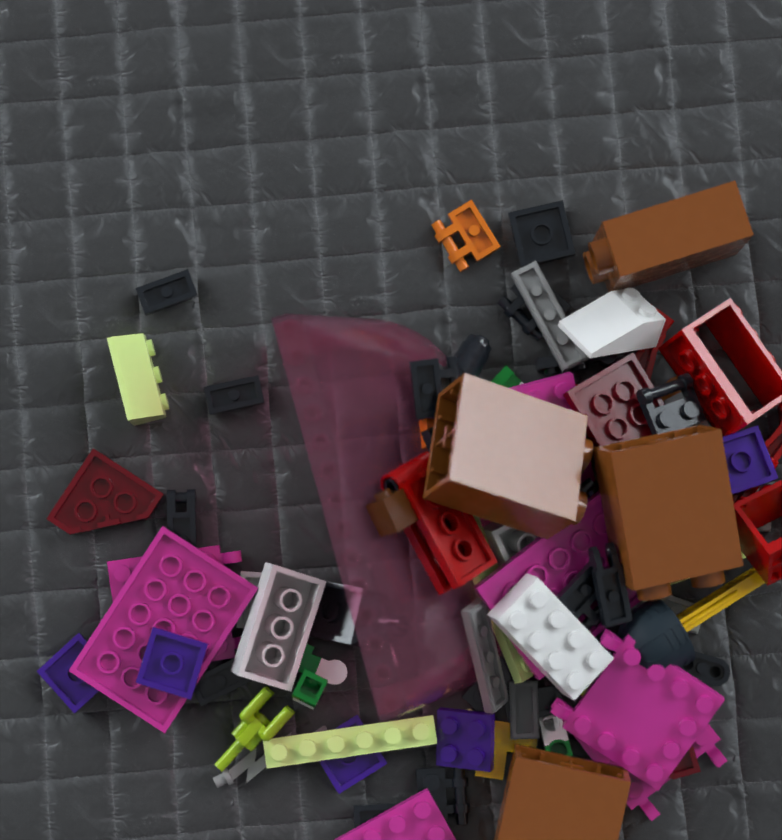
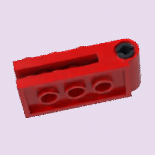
M425 451L383 475L380 480V486L382 490L390 488L391 492L401 488L404 489L418 520L403 530L436 591L441 595L451 589L454 590L461 587L498 561L473 515L423 499L430 452Z

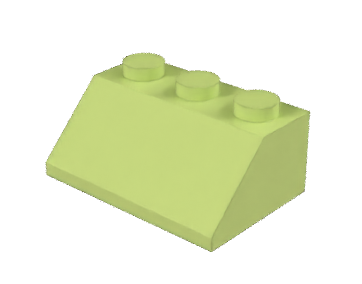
M143 333L107 338L127 420L136 426L166 418L165 410L170 408L166 393H160L158 383H162L163 380L159 366H153L151 356H155L156 353L152 339L147 340Z

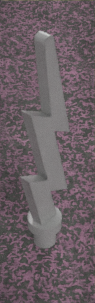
M322 726L314 732L325 731L327 727ZM256 747L229 770L226 768L223 773L213 777L215 785L219 788L227 783L228 785L233 784V780L248 768L247 783L266 767L265 754L255 761Z

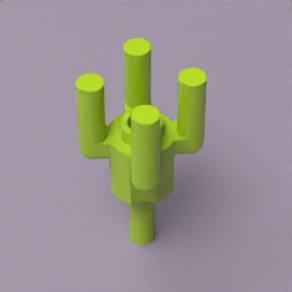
M268 686L263 687L240 713L241 722L231 732L236 738L235 742L214 764L220 771L223 772L245 747L252 752L262 740L269 741L296 713L287 705L272 721L263 715L259 710L275 694Z

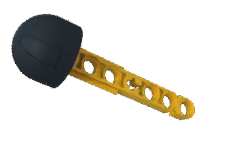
M754 567L677 615L662 600H648L631 611L633 620L620 625L618 637L624 639L629 634L636 641L634 648L641 654L639 664L646 669L656 664L664 668L670 664L683 668L695 660L694 647L687 632L765 582Z

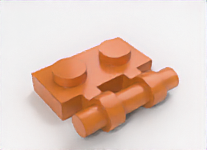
M472 200L448 213L452 225L445 228L441 220L431 225L436 233L435 238L438 243L443 244L449 254L448 259L451 264H455L460 272L470 267L465 260L467 255L472 254L477 263L501 248ZM457 232L465 243V246L458 249L451 237Z

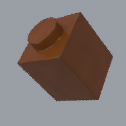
M390 488L381 490L373 495L374 501L365 505L380 538L400 532L418 520L403 488L392 492Z

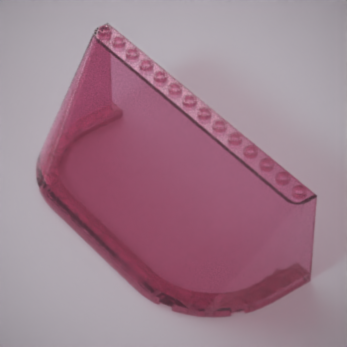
M284 314L271 318L379 720L381 722L448 698L477 681L461 611L475 599L480 598L473 588L475 586L474 582L471 579L461 587L454 590L451 589L439 595L404 530L380 538L365 505L375 500L373 495L382 490L380 480L383 475L425 451L429 452L428 449H422L419 421L422 419L415 418L409 361L439 358V364L444 367L447 364L446 356L427 338L403 325L376 318ZM479 517L482 527L492 523V521ZM494 634L498 654L500 655L502 651Z

